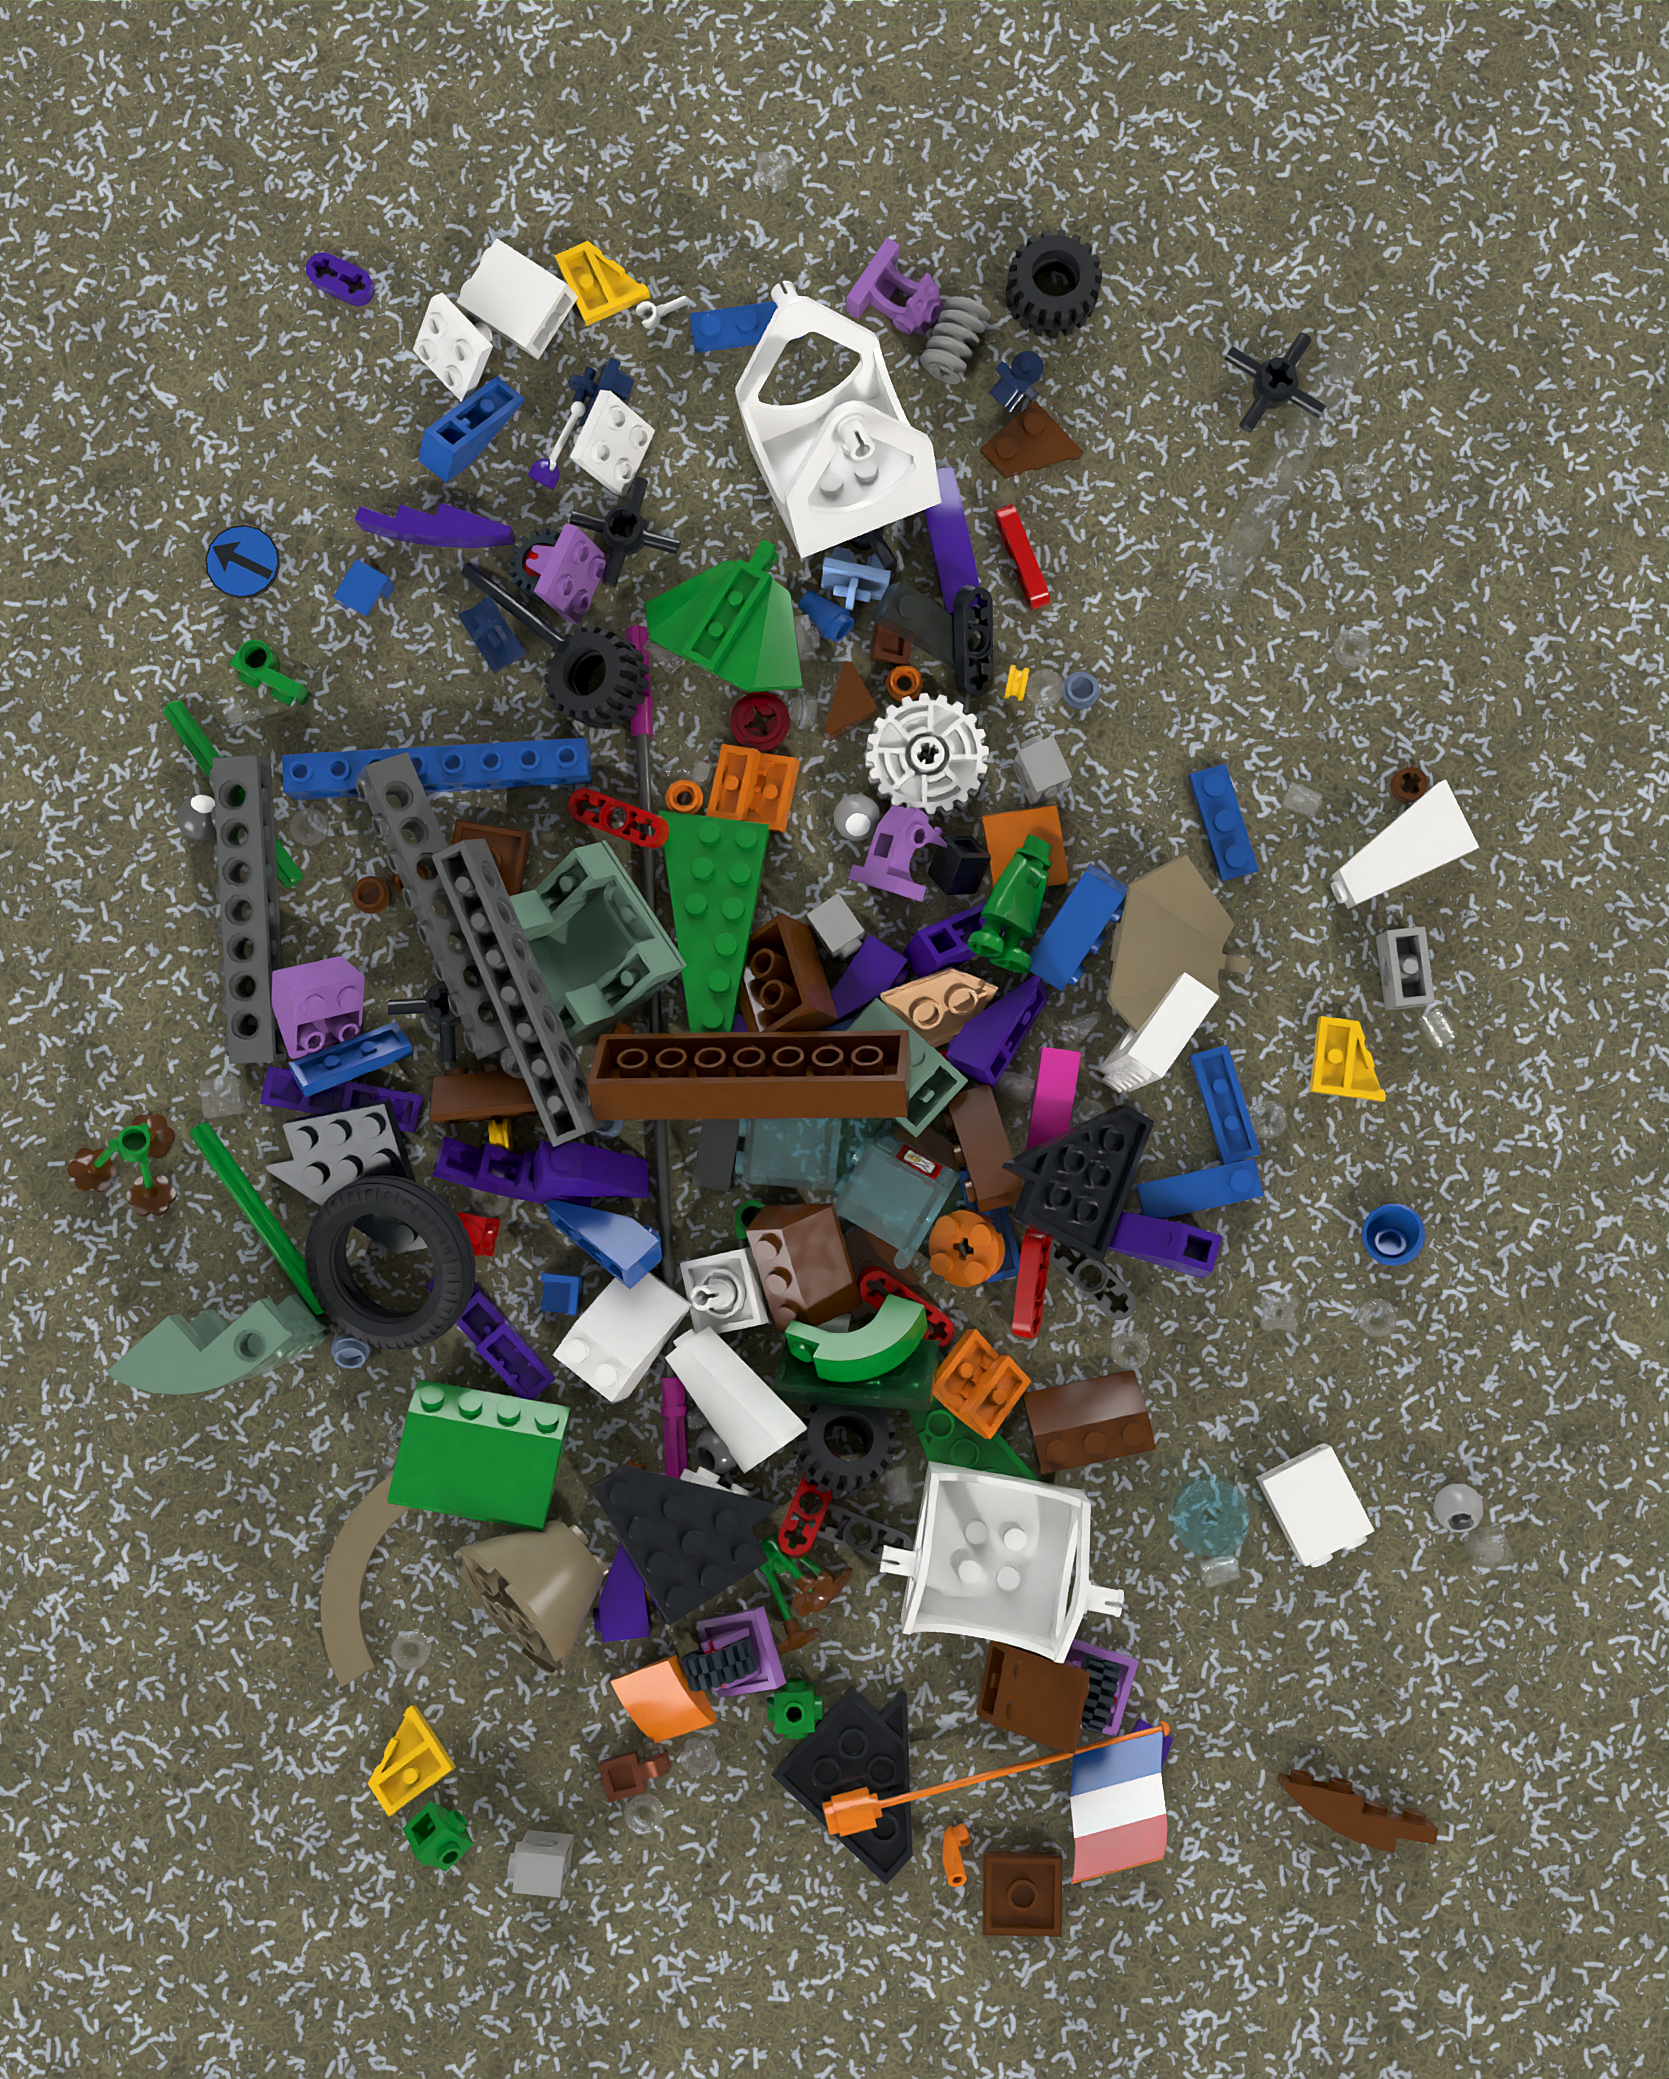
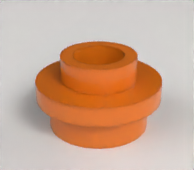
M910 665L896 666L889 672L886 678V690L890 697L898 702H902V698L908 696L912 701L915 700L923 688V678L920 672ZM902 678L910 680L912 685L908 690H901L897 686V682Z
M679 780L668 788L666 804L671 812L695 815L703 805V794L700 787L693 781ZM680 794H690L692 796L691 802L688 805H680L678 803V796Z

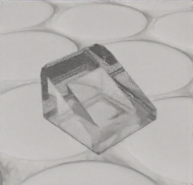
M1099 1011L1058 1023L1053 1028L1073 1046H1077L1101 1020L1102 1014Z

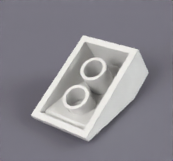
M648 1272L631 1289L627 1288L615 1277L575 1322L553 1356L609 1401L616 1402L626 1399L637 1386L692 1304L651 1272Z

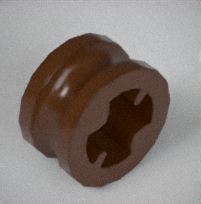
M1406 767L1392 778L1390 783L1391 792L1398 801L1412 803L1426 792L1428 787L1427 777L1418 768ZM1402 776H1407V780L1413 777L1417 781V784L1414 786L1415 794H1411V790L1406 793L1402 790L1401 786L1404 784Z

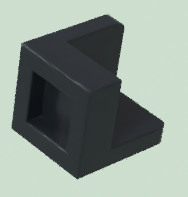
M972 835L942 836V839L948 844L947 848L938 846L929 867L928 875L946 895L975 894L991 860V856Z

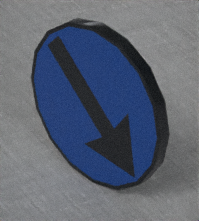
M248 525L232 526L219 533L210 543L205 558L206 572L213 585L226 596L237 599L255 598L267 591L277 579L281 566L279 550L273 539L261 529Z

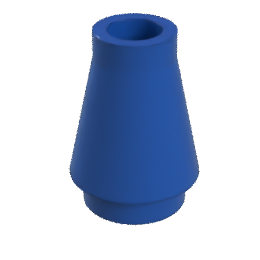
M813 590L806 592L799 601L798 608L807 615L825 640L831 639L835 643L841 641L854 624V619L850 616L848 609L818 595Z

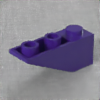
M1121 1211L1108 1249L1204 1279L1213 1271L1222 1236L1186 1224Z

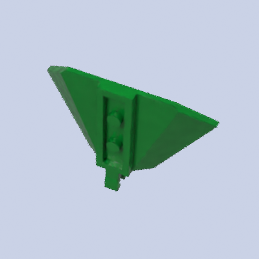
M762 539L749 563L738 559L737 562L725 560L644 603L648 633L652 643L746 692L803 688L791 593L773 580L771 575L766 572L774 566L779 558L778 553L775 552L776 546Z

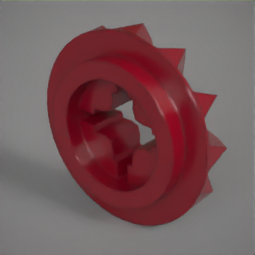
M754 692L742 697L736 703L731 713L730 726L734 737L742 747L754 748L759 751L773 750L785 740L790 728V716L787 707L778 697L767 692ZM754 708L763 718H771V721L766 723V736H764L763 732H760L758 727L747 728L750 726L749 724L754 722Z

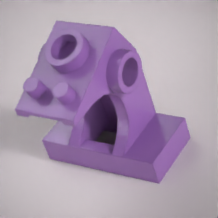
M887 237L848 294L846 312L859 319L867 306L870 305L893 319L894 326L907 335L915 332L925 336L931 325L937 322L944 308V304L939 296V288L934 284L928 273L921 278L919 283L901 274L894 267L899 260L900 245ZM896 289L910 296L906 302V307L898 306L889 301Z
M893 805L877 825L865 866L860 867L853 864L848 879L922 902L927 887L914 883L909 870L910 859L914 850L923 847L926 843H933L947 848L948 844L940 837L943 831L939 827L933 829L928 824L929 817L920 809L913 806L907 809Z

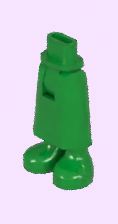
M1027 835L1023 847L1016 849L1013 858L1003 870L981 912L982 917L986 920L982 929L972 933L969 937L967 945L972 952L983 957H990L989 961L999 967L1018 973H1029L1033 961L1028 953L1020 949V940H1031L1034 936L1049 875L1047 870L1052 865L1048 860L1052 850L1050 844L1034 835Z

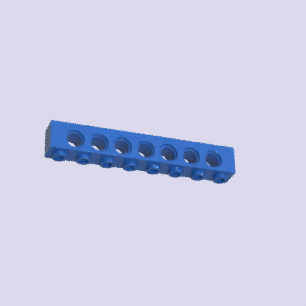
M586 738L282 755L283 792L293 800L360 797L356 788V781L358 780L357 775L364 766L408 752L425 793L592 784L591 747Z

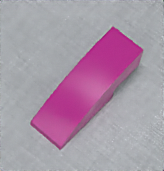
M1048 1047L1040 1049L1025 1151L1069 1130L1081 1052Z

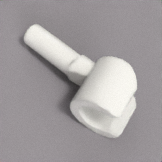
M682 296L657 307L653 303L645 301L637 306L636 313L638 316H641L648 311H652L653 315L649 319L642 321V325L645 328L652 329L658 326L661 317L688 305V301L685 296Z

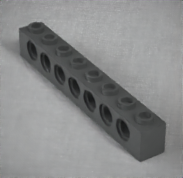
M408 752L364 766L357 775L356 788L363 802H368L373 814L371 817L373 829L379 838L384 839L389 851L387 852L388 864L394 874H399L404 886L402 888L403 899L410 910L414 909L419 921L417 930L420 939L424 945H429L435 958L433 960L435 974L440 981L445 982L450 993L448 996L450 1009L456 1017H460L465 1028L463 1038L470 1052H475L479 1060L511 1047L431 857L448 848V845ZM386 794L396 795L400 799L402 807L394 808L390 806L386 800ZM401 829L412 831L416 836L417 843H407L402 838ZM418 864L425 865L430 869L432 873L431 880H425L418 875L416 869ZM432 900H439L445 904L447 908L446 916L438 915L433 910ZM448 935L456 936L461 941V952L454 951L449 947L447 942ZM464 970L470 971L476 976V988L470 987L464 982ZM479 1006H485L491 1011V1023H485L480 1019L478 1015Z
M259 755L212 758L213 768L210 770L209 781L215 795V806L212 808L211 818L213 826L217 831V844L214 847L213 855L214 861L219 867L216 898L221 905L218 936L223 943L220 974L225 981L226 994L222 1000V1011L224 1017L227 1018L228 1034H226L224 1039V1049L227 1056H229V1064L288 1061L287 1048L271 1005L273 971L283 969L271 759ZM243 788L245 800L238 806L235 800L236 794ZM245 826L248 833L247 838L240 844L238 832ZM247 864L250 874L248 879L242 882L240 870L243 865ZM246 902H249L252 912L250 917L245 920L242 916V907ZM250 939L254 945V951L247 958L244 953V945ZM251 977L256 983V990L252 996L246 991V983ZM252 1015L258 1021V1028L254 1034L248 1028V1021Z
M485 838L462 840L432 855L431 857L552 1146L555 1147L605 1126L603 1120H594L587 1081Z

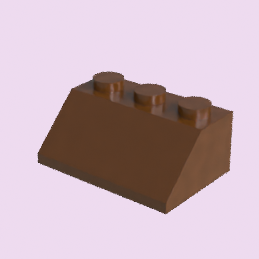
M783 913L778 914L757 929L750 937L739 996L748 1032L822 1031L839 1020L810 927Z
M491 1064L482 1066V1073L472 1074L467 1073V1068H453L444 1070V1077L434 1078L430 1111L431 1122L447 1125L539 1115L520 1068L505 1070V1064Z
M834 1203L762 1207L747 1228L746 1233L776 1330H786L791 1320L817 1327L860 1307L862 1300Z
M1134 1369L1022 1394L1038 1470L1042 1474L1156 1450L1148 1410Z

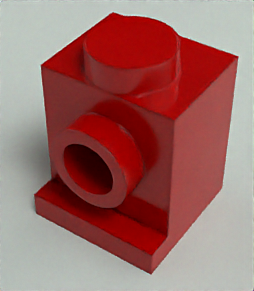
M456 1212L470 1236L474 1255L493 1257L501 1219L467 1212Z

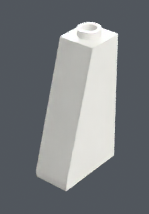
M1446 779L1429 789L1332 875L1334 882L1331 883V888L1339 903L1345 902L1347 909L1352 908L1479 848Z
M709 1326L695 1334L693 1329H690L673 1341L677 1348L668 1354L665 1359L715 1432L727 1445L731 1455L744 1473L807 1429L805 1424Z

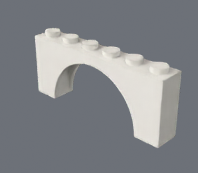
M1187 973L1180 975L1138 1032L1135 1033L1130 1026L1127 1028L1098 1069L1099 1072L1105 1075L1102 1081L1111 1089L1121 1093L1122 1090L1131 1092L1163 1078L1219 996Z

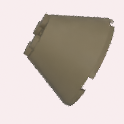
M557 1518L556 1520L545 1522L543 1532L520 1529L460 1547L454 1552V1558L458 1559L461 1556L463 1561L457 1566V1569L483 1610L505 1636L509 1635L512 1631L525 1646L521 1653L533 1664L550 1675L556 1676L566 1665L603 1581V1577L609 1573L606 1564L597 1555L594 1554L592 1556L585 1547L589 1541L583 1531L575 1524L568 1528L562 1520Z

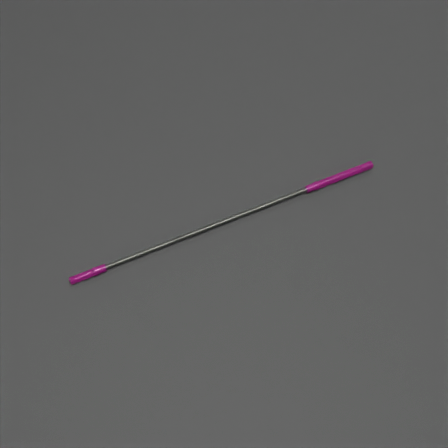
M634 625L626 629V640L637 646L636 649L642 652L645 657L642 663L648 666L649 674L645 675L644 679L649 681L648 690L643 689L642 696L646 697L643 705L638 703L635 707L638 712L633 717H630L631 737L636 738L639 808L652 813L649 738L653 736L652 709H654V700L651 697L649 639L646 626ZM640 823V831L653 836V828ZM641 846L643 898L657 918L654 849ZM660 990L648 1000L650 1033H663ZM667 1119L654 1120L659 1237L661 1239L660 1247L663 1257L660 1261L661 1281L675 1291ZM677 1328L664 1345L665 1357L677 1348L673 1343L677 1339ZM665 1359L666 1377H661V1417H663L665 1468L667 1476L680 1479L684 1469L688 1470L686 1430L688 1407L685 1405V1386Z

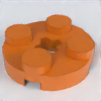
M961 1209L940 1217L936 1221L929 1238L930 1267L932 1271L937 1275H941L949 1283L960 1287L975 1286L995 1275L1004 1260L1005 1244L1002 1234L997 1233L996 1228L991 1224L994 1221L985 1213H979L975 1209ZM964 1238H967L968 1245L974 1248V1252L967 1254L966 1257L959 1248V1244L964 1241Z

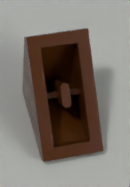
M849 661L844 662L825 726L824 740L828 741L841 737L876 718L878 715V708L853 663Z

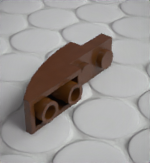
M1291 1769L1290 1775L1278 1773L1277 1781L1298 1805L1330 1829L1354 1841L1392 1853L1395 1851L1397 1837L1436 1845L1438 1828L1429 1819H1426L1427 1814L1411 1808H1403L1402 1814L1388 1811L1387 1805L1371 1800H1365L1364 1806H1362V1795L1355 1788H1352V1782L1342 1778L1329 1777L1327 1783L1314 1780L1313 1774L1302 1770Z

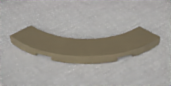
M393 1474L367 1494L350 1514L335 1540L325 1567L321 1588V1628L331 1667L341 1687L377 1665L370 1650L361 1617V1592L370 1558L379 1541L394 1522L411 1509L410 1507L387 1503Z

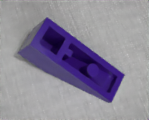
M987 901L924 928L915 934L902 954L908 959V963L918 979L949 967L957 968L977 956V954L969 949L967 942L970 935L980 931L986 921L982 917L981 912Z
M869 935L831 992L839 1020L827 1028L868 1006L875 998L880 999V993L890 990L891 987L901 986L910 973L904 969L908 959Z
M1034 975L965 1023L959 1034L951 1039L946 1057L950 1064L963 1076L984 1085L990 1084V1087L994 1089L1050 997L1041 977Z
M543 1141L533 1158L534 1195L648 1198L649 1196L647 1160L583 1143L565 1142L553 1147L551 1142Z
M621 1542L598 1602L599 1607L593 1608L595 1632H602L603 1642L649 1637L652 1632L650 1604L646 1596L645 1585Z

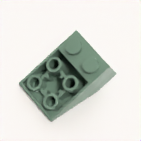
M875 998L846 1031L909 1030L912 1071L908 1117H894L893 1119L903 1129L917 1137L968 1080L884 1003Z

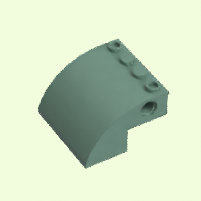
M606 840L574 848L535 890L509 896L573 1050L627 1017L659 992L687 966Z
M299 1294L289 1295L278 1306L270 1298L259 1299L230 1326L214 1309L202 1311L190 1323L181 1314L169 1315L109 1368L107 1373L113 1379L125 1385L151 1393L181 1395L204 1392L269 1373L289 1362L298 1354L301 1355L305 1351H313L327 1338L323 1332L330 1326L312 1312Z

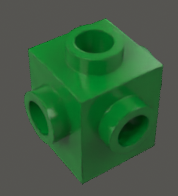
M802 1678L785 1679L786 1684L774 1690V1697H767V1721H775V1734L784 1733V1738L801 1739L807 1737V1732H815V1720H822V1695H814V1683H806V1680ZM790 1707H798L802 1715H787V1710Z
M432 1801L403 1828L416 1859L424 1866L433 1865L445 1872L474 1844L466 1829L469 1826L466 1818L458 1810L452 1809L449 1811Z

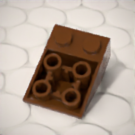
M990 1640L976 1714L994 1726L1064 1752L1075 1754L1077 1740L1082 1732L1081 1719L1085 1699L1088 1697L1090 1689V1672L1067 1660H1064V1663H1057L1036 1652Z

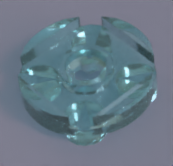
M1213 1477L1197 1479L1184 1486L1177 1494L1170 1513L1173 1530L1177 1538L1190 1551L1202 1556L1219 1557L1232 1553L1244 1542L1249 1530V1506L1242 1493L1230 1483ZM1204 1509H1219L1220 1513L1216 1516L1219 1521L1217 1526L1214 1527L1210 1523L1205 1526L1202 1525L1201 1520L1204 1518L1202 1514Z

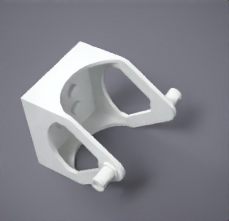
M783 281L787 294H784L779 283L773 287L771 296L778 308L735 388V394L752 455L802 559L940 504L941 496L933 445L927 434L910 426L893 388L875 333L809 297L798 296L794 284L790 281ZM809 332H817L858 352L860 355V362L852 373L838 386L820 397L804 403L785 406L759 402V391L784 347L794 338L802 337Z
M929 1461L913 1551L884 1545L880 1564V1572L882 1573L888 1572L908 1576L901 1612L902 1632L910 1635L914 1632H945L980 1637L1018 1646L1054 1660V1662L1064 1663L1083 1614H1086L1087 1610L1120 1617L1122 1607H1119V1605L1123 1604L1124 1599L1123 1590L1091 1585L1089 1580L1091 1503L1083 1491L1077 1488ZM1077 1547L1076 1577L1071 1605L1065 1619L1068 1590Z

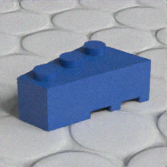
M1090 863L1030 955L1033 961L1030 971L1060 991H1063L1067 983L1075 986L1086 969L1080 963L1088 951L1093 955L1097 953L1107 937L1102 933V930L1108 921L1111 920L1116 923L1122 915L1125 904L1122 900L1126 895L1127 886Z

